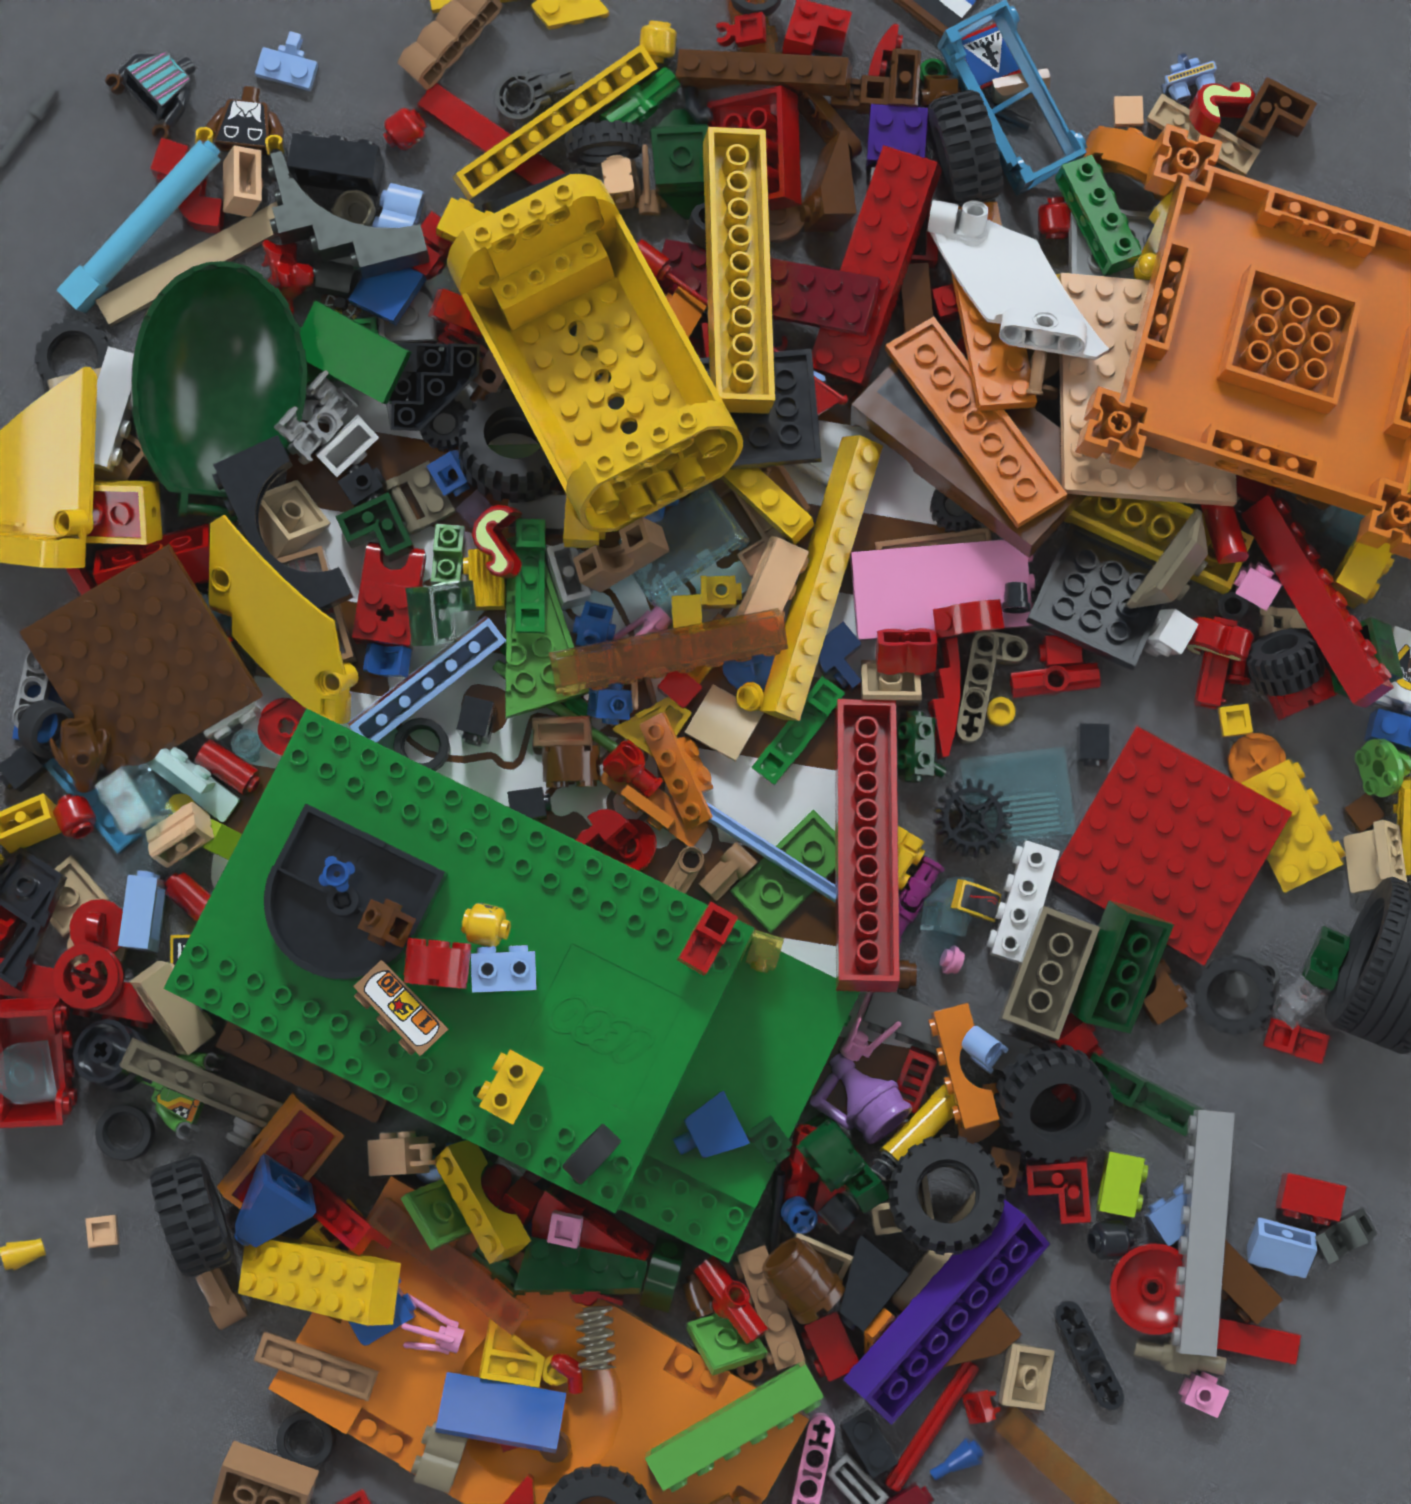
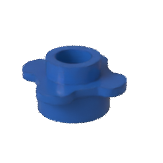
M334 856L326 858V866L323 869V874L319 876V883L324 887L328 885L333 886L339 892L347 891L349 889L348 881L350 875L355 872L354 864L351 862L343 863ZM336 871L340 872L339 877L334 876Z

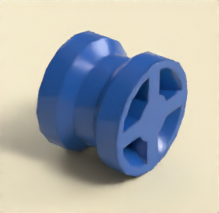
M792 1197L781 1208L783 1220L788 1223L790 1229L796 1234L808 1233L817 1223L818 1216L815 1210L810 1207L807 1200L803 1197Z

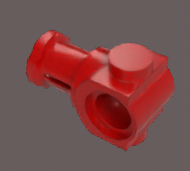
M629 739L621 742L603 760L604 768L602 770L616 782H625L626 784L632 782L643 792L645 798H649L663 782L661 777L656 778L644 767L646 762L644 761L643 752Z

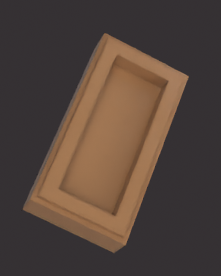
M591 716L532 718L533 747L593 745Z

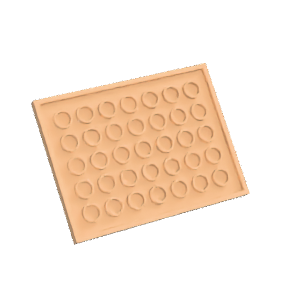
M1061 273L1058 279L1095 333L1109 348V353L1096 360L1059 354L1061 479L1063 489L1067 494L1233 507L1237 503L1236 474L1145 445L1141 459L1132 470L1109 463L1111 455L1104 452L1098 459L1075 452L1080 430L1087 423L1083 419L1088 400L1096 388L1100 386L1121 393L1150 280Z

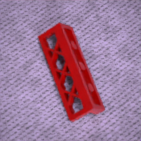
M312 1176L308 1182L312 1184L316 1213L313 1217L350 1250L360 1256L373 1239L386 1249L391 1246L392 1240L335 1191L316 1177Z

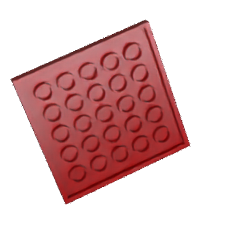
M1136 726L1056 864L1051 880L1104 910L1110 900L1132 906L1174 924L1166 945L1205 966L1292 812Z

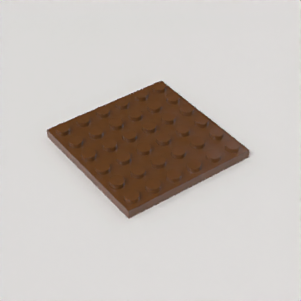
M170 544L19 631L62 701L74 714V718L88 717L98 742L101 740L102 730H106L108 744L102 764L113 781L153 760L161 749H172L263 696Z

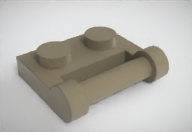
M429 460L383 483L384 489L387 493L391 494L407 524L405 528L409 535H414L456 513L448 496L443 495L428 470ZM406 484L409 485L425 517L417 520L401 487Z

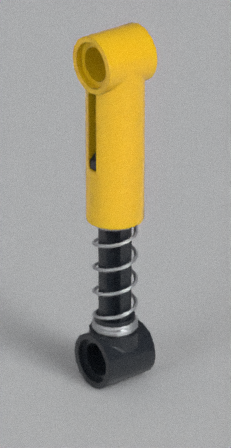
M945 1084L881 1147V1157L874 1159L873 1165L870 1167L881 1182L883 1180L886 1181L885 1178L892 1171L894 1172L897 1162L901 1156L904 1157L910 1147L914 1144L919 1145L923 1143V1139L933 1138L953 1118L951 1107L956 1105L953 1094H947ZM845 1189L842 1193L837 1192L817 1214L839 1235L859 1215V1206Z

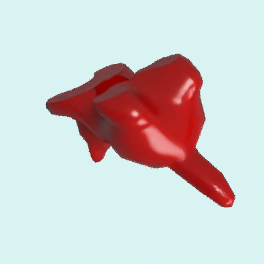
M264 240L262 247L266 254L261 266H269L271 284L282 293L290 305L289 308L292 315H294L293 299L304 293L306 288L313 284V268L309 264L297 263V247L295 243L277 245L269 240Z

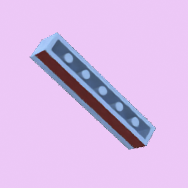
M484 616L347 724L352 731L378 742L505 643L506 639L492 621Z

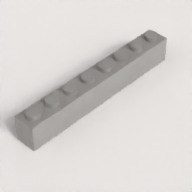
M1194 1110V1116L1190 1115L1188 1119V1133L1192 1134L1191 1146L1187 1145L1185 1162L1190 1164L1189 1176H1185L1183 1181V1193L1188 1195L1187 1206H1182L1181 1224H1185V1234L1180 1236L1178 1246L1179 1254L1183 1255L1182 1267L1178 1266L1176 1272V1284L1181 1285L1180 1297H1175L1174 1315H1178L1177 1328L1173 1327L1171 1337L1172 1346H1176V1352L1181 1354L1217 1356L1235 1113Z

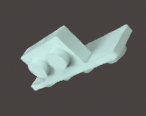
M176 747L170 750L167 748L161 749L153 760L145 763L182 793L190 796L194 802L220 822H225L240 802V798L213 779L207 769L192 763L187 759L188 756Z

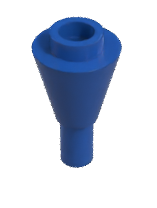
M966 1437L945 1459L946 1461L931 1469L930 1473L934 1480L937 1481L950 1472L982 1464L981 1457L984 1456V1453L976 1440L970 1441Z

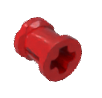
M1230 659L1225 682L1237 685H1250L1251 680L1248 678L1249 669L1246 660L1236 661Z

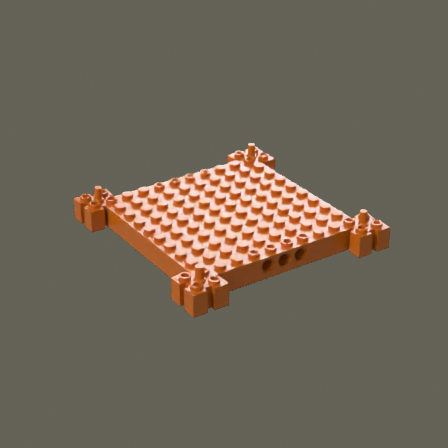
M1166 124L1157 138L1152 159L1155 161L1149 168L1144 190L1165 197L1170 190L1173 193L1122 390L1119 393L1100 386L1096 388L1088 400L1083 419L1087 423L1080 430L1075 452L1098 459L1104 452L1111 455L1109 463L1132 470L1142 457L1144 445L1364 515L1365 517L1360 521L1356 542L1377 549L1384 543L1390 544L1389 553L1411 559V491L1407 493L1411 478V231L1216 168L1214 166L1218 160L1222 141L1201 134L1196 141L1187 139L1188 130Z

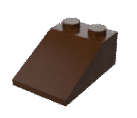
M841 130L820 152L800 208V220L804 222L805 232H837L857 214L847 130Z

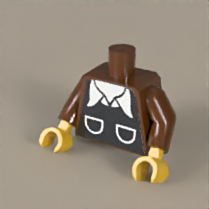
M245 86L243 87L242 100L228 99L226 105L220 107L205 127H200L196 130L195 144L199 140H209L213 143L215 138L214 142L220 151L230 152L235 145L261 150L262 156H271L270 154L273 153V149H279L284 154V129L277 114L270 111L268 104L259 102L260 89Z

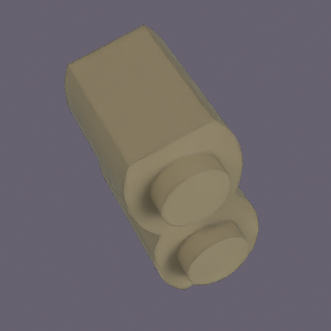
M435 1421L432 1427L427 1425L421 1443L425 1444L426 1447L423 1456H416L411 1473L416 1474L414 1482L449 1493L468 1438L435 1432L437 1423Z

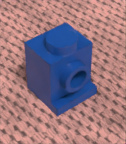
M458 449L446 453L427 465L428 470L444 496L453 493L457 497L470 489L469 482L466 480L467 475L463 474L460 468ZM453 469L456 471L458 475L457 480L453 479L451 476V471Z

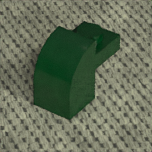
M1322 926L1305 962L1301 976L1305 977L1310 984L1317 988H1326L1332 991L1337 983L1339 967L1349 950L1350 937Z
M657 1238L640 1302L641 1306L669 1313L686 1249L685 1244Z

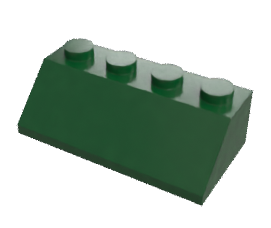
M1109 900L1098 926L1100 928L1069 1012L1084 1023L1131 1034L1174 924L1132 906Z

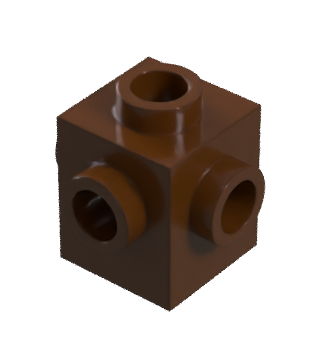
M953 74L924 75V89L920 90L921 107L928 108L934 99H938L941 96L945 97L962 92L961 88H958V79Z
M385 898L382 904L370 899L358 929L369 933L367 940L385 947L386 942L403 948L416 919L401 912L403 906Z
M990 1146L988 1154H991L996 1160V1167L998 1168L1000 1165L1005 1167L1002 1179L1005 1192L1007 1187L1015 1188V1183H1021L1024 1166L1019 1165L1021 1153Z

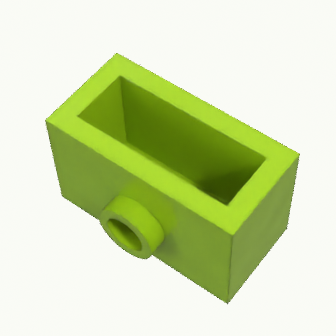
M1106 1151L1096 1205L1097 1211L1135 1218L1136 1212H1141L1143 1195L1139 1194L1141 1182H1146L1148 1175V1165H1144L1145 1158Z

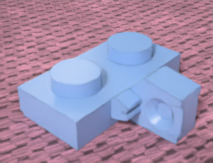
M290 31L286 45H279L278 51L265 47L262 48L255 75L259 78L311 91L318 63L304 58L305 53L300 50L303 42L301 34Z

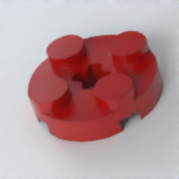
M278 698L266 705L261 713L257 730L264 746L271 752L282 756L306 708L295 699ZM283 720H287L289 723L294 721L295 726L292 728L293 732L291 734L280 732V729L283 727Z

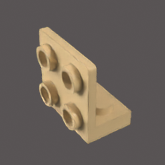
M1386 820L1373 822L1374 830L1344 837L1351 893L1356 894L1374 890L1387 877H1395L1407 882L1399 825Z

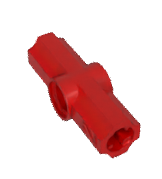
M1097 662L1064 667L1052 666L1047 669L1009 674L1013 699L1040 695L1055 696L1064 692L1101 687ZM1048 675H1059L1062 679V686L1052 687L1048 683Z
M799 1124L798 1128H795L793 1145L790 1150L791 1154L782 1160L780 1167L781 1171L786 1172L784 1203L795 1196H800L807 1200L810 1184L818 1180L819 1175L808 1166L802 1158V1154L796 1148L800 1144L799 1142L817 1127Z
M710 1257L694 1270L713 1297L712 1306L715 1313L724 1319H729L746 1344L749 1345L768 1330L749 1303L750 1294L747 1287L738 1281H733L717 1257Z

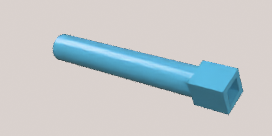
M199 140L84 266L79 265L59 286L57 291L76 310L87 313L96 303L95 300L100 298L109 289L106 285L221 161L217 156L221 151L209 140L205 143Z

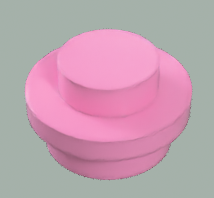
M953 945L949 950L945 949L939 962L943 973L957 974L960 971L965 954L959 950V947Z

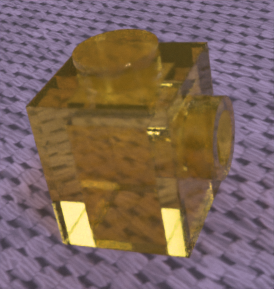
M755 930L745 962L751 964V969L759 972L768 973V970L774 971L784 938Z

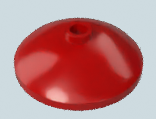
M1144 1244L1130 1250L1116 1264L1110 1280L1111 1301L1119 1317L1131 1328L1151 1335L1167 1334L1172 1332L1173 1327L1177 1328L1178 1315H1174L1175 1297H1180L1181 1285L1176 1284V1272L1178 1266L1182 1267L1183 1255L1179 1254L1177 1249L1164 1244ZM1151 1282L1157 1285V1291L1153 1294L1147 1291V1286Z

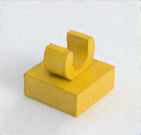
M1249 704L1218 708L1222 738L1253 733Z

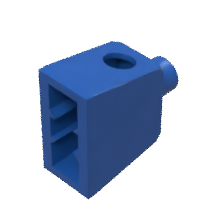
M724 1091L718 1093L686 1117L684 1122L689 1131L673 1139L680 1155L698 1148L702 1158L750 1143Z

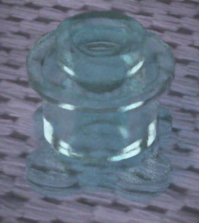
M242 729L236 732L231 740L232 753L241 758H248L251 762H257L260 759L259 752L264 744L261 742L259 735L250 729ZM245 740H250L251 742L248 748L242 747Z

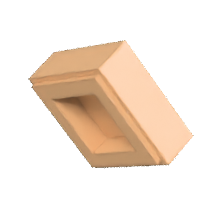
M1114 96V127L1143 126V96Z
M117 1215L85 1218L88 1248L120 1244Z

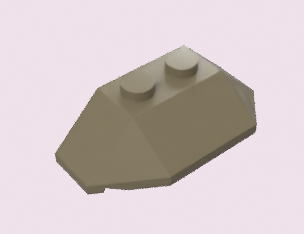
M1198 509L1194 510L1124 606L1132 609L1170 603L1175 598L1181 600L1190 588L1186 583L1193 574L1198 577L1208 564L1204 560L1208 555L1202 512Z

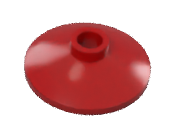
M628 819L639 832L618 850L607 845L602 850V853L631 868L642 871L651 862L656 852V835L653 829L644 821ZM636 847L635 851L631 854V850Z

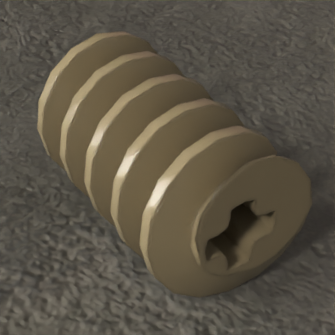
M610 1305L582 1307L583 1311L576 1314L575 1318L583 1320L584 1324L577 1326L576 1331L585 1333V1336L577 1339L576 1342L585 1345V1349L578 1351L577 1355L585 1357L586 1361L578 1364V1368L585 1370L616 1368L615 1366L608 1365L609 1362L616 1359V1355L607 1352V1350L615 1347V1342L606 1340V1338L614 1335V1330L605 1328L606 1325L613 1323V1318L604 1315L611 1311L613 1307Z

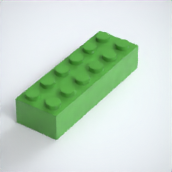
M803 1360L647 1451L645 1460L661 1489L665 1491L670 1488L671 1492H674L688 1483L687 1477L695 1472L698 1476H701L714 1468V1461L723 1457L727 1461L741 1452L740 1446L748 1441L754 1445L768 1436L767 1430L777 1425L778 1429H782L794 1421L793 1415L801 1410H804L805 1414L818 1408L821 1405L820 1399L824 1398L823 1393Z

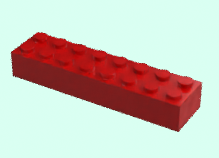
M883 145L840 271L878 277L882 281L866 336L820 328L812 350L814 371L867 388L942 171L937 161Z

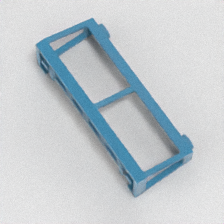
M1003 0L946 29L937 47L951 73L958 79V86L962 92L974 90L980 93L991 120L1002 170L1015 195L1018 196L1057 174L1063 164L1083 158L1087 153L1085 150L1087 145L1081 133L1076 134L1073 130L1069 131L1017 32V22L1020 19L1015 7L1009 6L1007 0ZM991 20H994L1028 84V88L993 109L990 108L965 60L967 54L962 44L963 37ZM969 26L968 28H966V29H964L963 31L959 32V30H961V29H963V28ZM1030 93L1033 94L1065 155L1064 158L1033 173L1030 166L1024 163L1020 156L1016 157L995 117V114Z

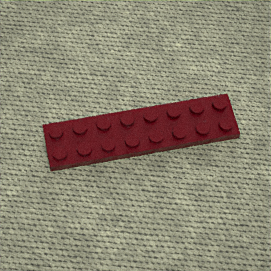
M665 239L662 253L671 259L670 266L672 270L670 273L707 299L706 250L695 244ZM770 258L772 319L860 336L867 335L882 283L880 278ZM668 278L663 282L661 280L657 281L665 296L668 292L673 295L678 288V285Z

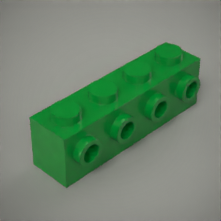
M1093 155L1063 164L1054 179L1103 276L1133 267L1142 255L1139 240L1133 236L1126 215L1121 213L1116 203L1115 193L1108 187L1104 179L1102 167L1096 163Z

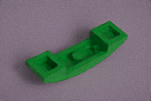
M516 519V554L521 560L522 566L519 574L515 576V633H545V519Z
M821 676L807 695L800 721L789 720L751 768L775 786L836 708L837 699H842L845 692L824 676Z

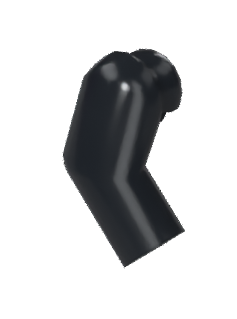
M696 87L686 88V111L698 125L711 123L714 120L713 112L708 107L701 109L699 105V90Z

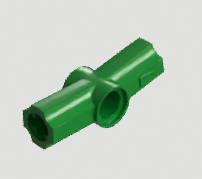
M664 67L642 85L636 84L623 95L621 101L600 115L599 120L600 122L619 120L622 123L631 122L632 124L637 121L640 123L644 122L656 112L659 104L680 88V83L672 71Z

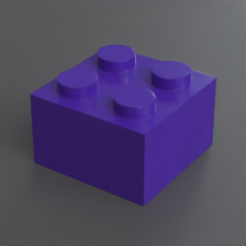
M871 104L865 170H871V167H876L883 145L925 158L928 108Z

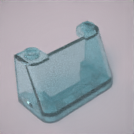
M708 484L691 492L689 497L664 513V518L661 521L654 522L662 526L669 552L634 572L632 576L649 602L654 607H659L668 601L666 597L669 595V590L674 594L678 591L677 588L722 557L731 555L728 549L731 548L734 551L738 548L741 551L751 544V541L712 484ZM621 538L617 541L619 545L622 544Z

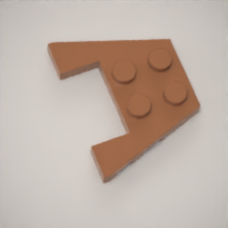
M784 465L758 467L807 513L811 510ZM718 478L696 491L706 506L730 491H733L762 537L761 540L737 554L752 578L770 536L772 535L786 540V538L721 478Z

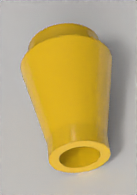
M42 1238L6 1242V1246L0 1247L5 1270L13 1269L15 1271L46 1255Z

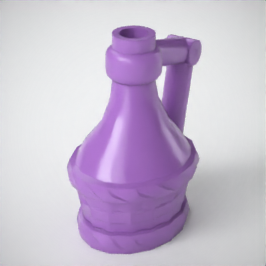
M841 1053L830 1060L829 1065L832 1067V1073L828 1075L817 1093L810 1099L812 1106L844 1129L852 1130L855 1127L864 1134V1140L869 1144L876 1143L890 1134L912 1111L911 1104L904 1101L897 1082L872 1078L861 1073L855 1068V1063L844 1057ZM839 1079L842 1080L847 1093V1115L826 1101Z

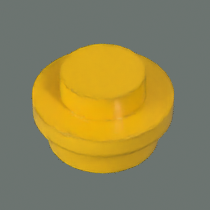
M747 682L738 689L736 700L738 705L746 711H757L763 704L764 694L762 688L757 683Z

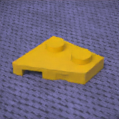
M666 697L655 703L652 707L635 714L636 716L630 718V720L619 723L613 728V731L624 739H629L639 749L653 757L640 729V724L659 713H665L677 737L692 715V712L686 708L682 709L672 699Z
M489 1319L479 1378L539 1388L545 1357L499 1322Z

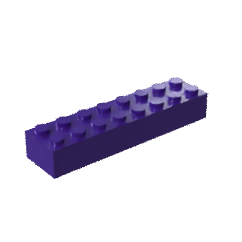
M1004 1200L1005 1205L998 1225L986 1241L983 1240L978 1247L972 1250L967 1249L962 1254H952L943 1267L932 1276L928 1284L911 1300L906 1309L890 1324V1327L843 1379L889 1424L892 1425L1050 1245L1029 1218L1006 1200Z

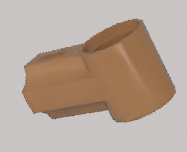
M735 842L721 856L720 862L699 882V885L715 901L721 898L737 880L740 881L758 863L738 842Z
M694 846L684 848L679 853L677 860L663 883L686 894L704 866L702 851ZM689 852L696 853L700 858V862L695 868H687L683 864V858Z
M221 1267L205 1272L195 1278L210 1305L209 1312L221 1331L248 1316L243 1301L236 1292H233Z

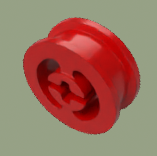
M78 944L67 949L57 960L53 971V984L58 996L66 1004L83 1010H99L110 1005L120 994L124 983L123 967L117 956L110 950L95 944ZM83 957H89L88 962L77 965L75 969L105 980V973L101 968V965L104 963L108 973L104 989L98 995L91 998L88 997L89 992L100 989L102 985L87 981L86 978L72 974V981L76 986L75 991L70 985L71 969Z

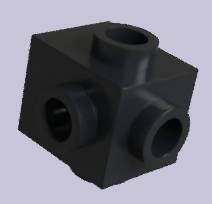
M368 463L364 465L357 464L351 467L346 472L347 476L338 481L354 508L386 493L382 486L386 480L377 467L372 470Z

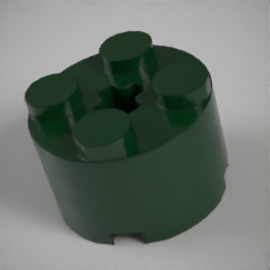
M828 1119L796 1146L802 1154V1158L813 1171L817 1172L821 1177V1181L830 1192H833L835 1189L838 1190L866 1167L859 1155L855 1156L853 1154L854 1151L850 1143Z

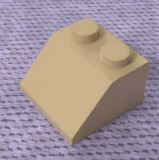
M298 480L266 491L260 506L259 526L265 546L274 558H280L297 552L331 524Z

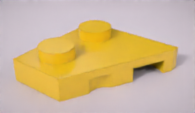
M537 0L531 5L534 13L549 30L562 28L566 24L584 23V20L601 16V19L609 16V10L600 0Z

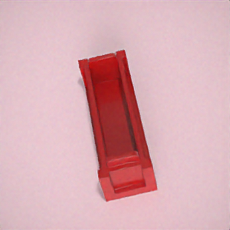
M1216 616L1213 618L1231 627L1237 626L1238 621ZM1204 651L1193 705L1216 710L1217 706L1220 707V705L1226 703V699H1222L1229 658Z

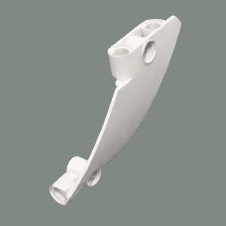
M937 200L932 201L927 231L930 232L955 278L987 322L1001 324L999 336L1005 344L1093 360L1109 353V348L1095 333L1063 288L1036 239L1009 230L988 220V207L983 202L967 201L964 203L962 210H959V204Z

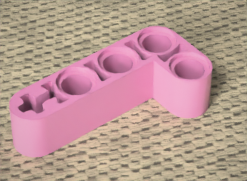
M825 1413L814 1414L807 1423L790 1504H820L835 1434L834 1423L829 1415ZM820 1420H824L825 1425L829 1428L828 1431H823L821 1436V1442H827L826 1447L819 1443H809L810 1439L816 1441L817 1430L813 1428V1425H819ZM812 1450H818L823 1454L822 1462L816 1466L810 1465L806 1461L807 1454ZM812 1480L816 1483L817 1489L812 1495H804L800 1492V1485L803 1481Z

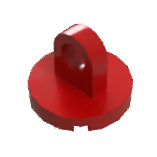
M104 899L90 900L80 905L74 912L69 924L70 938L74 946L88 943L104 947L113 953L118 952L122 948L118 946L123 910L116 903Z

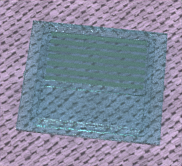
M1064 747L960 759L963 788H966L967 779L972 780V787H977L978 780L982 779L984 783L982 789L987 790L989 784L992 783L994 784V789L991 792L992 795L995 796L999 791L1004 793L998 799L999 803L1007 800L1010 803L1008 807L1002 810L1003 812H1012L1013 816L1011 818L1004 819V822L1012 824V828L1010 830L1001 829L1002 832L1007 834L1008 838L1004 841L997 837L996 840L999 843L1075 833L1076 826L1071 798L1072 790L1069 783ZM976 795L965 796L967 804L973 807L979 806L986 801V799ZM993 807L984 815V822L991 833L994 832L997 822ZM984 809L974 814L967 812L968 824L974 822L976 825H979L980 821L977 819ZM969 830L971 842L984 840L982 835H979L976 831Z

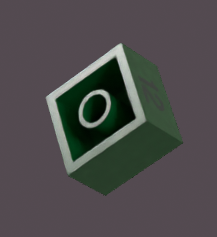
M1373 617L1361 621L1362 630L1360 632L1364 639H1368L1377 651L1375 657L1379 664L1382 663L1391 674L1390 682L1393 683L1402 679L1403 675L1392 626ZM1328 663L1334 692L1349 697Z

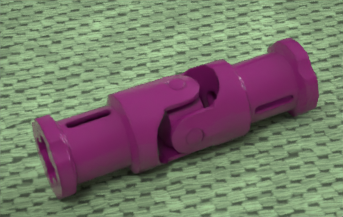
M922 856V864L914 877L908 879L906 889L899 895V945L902 942L901 936L909 923L914 922L923 907L924 899L922 898L930 896L933 883L939 873L943 874L945 868L926 856ZM901 902L905 907L912 908L915 911L913 913L906 911L901 906Z

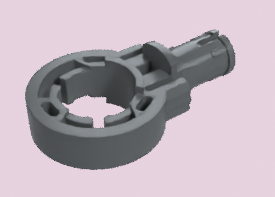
M569 67L547 77L542 76L540 70L532 74L514 72L508 74L499 82L495 91V102L505 118L515 123H526L535 119L542 111L543 106L553 103L551 96L554 92L575 85L576 82ZM508 86L512 90L518 86H524L531 90V101L525 108L518 109L520 115H514L517 114L516 109L509 106L508 96L510 92L506 89Z

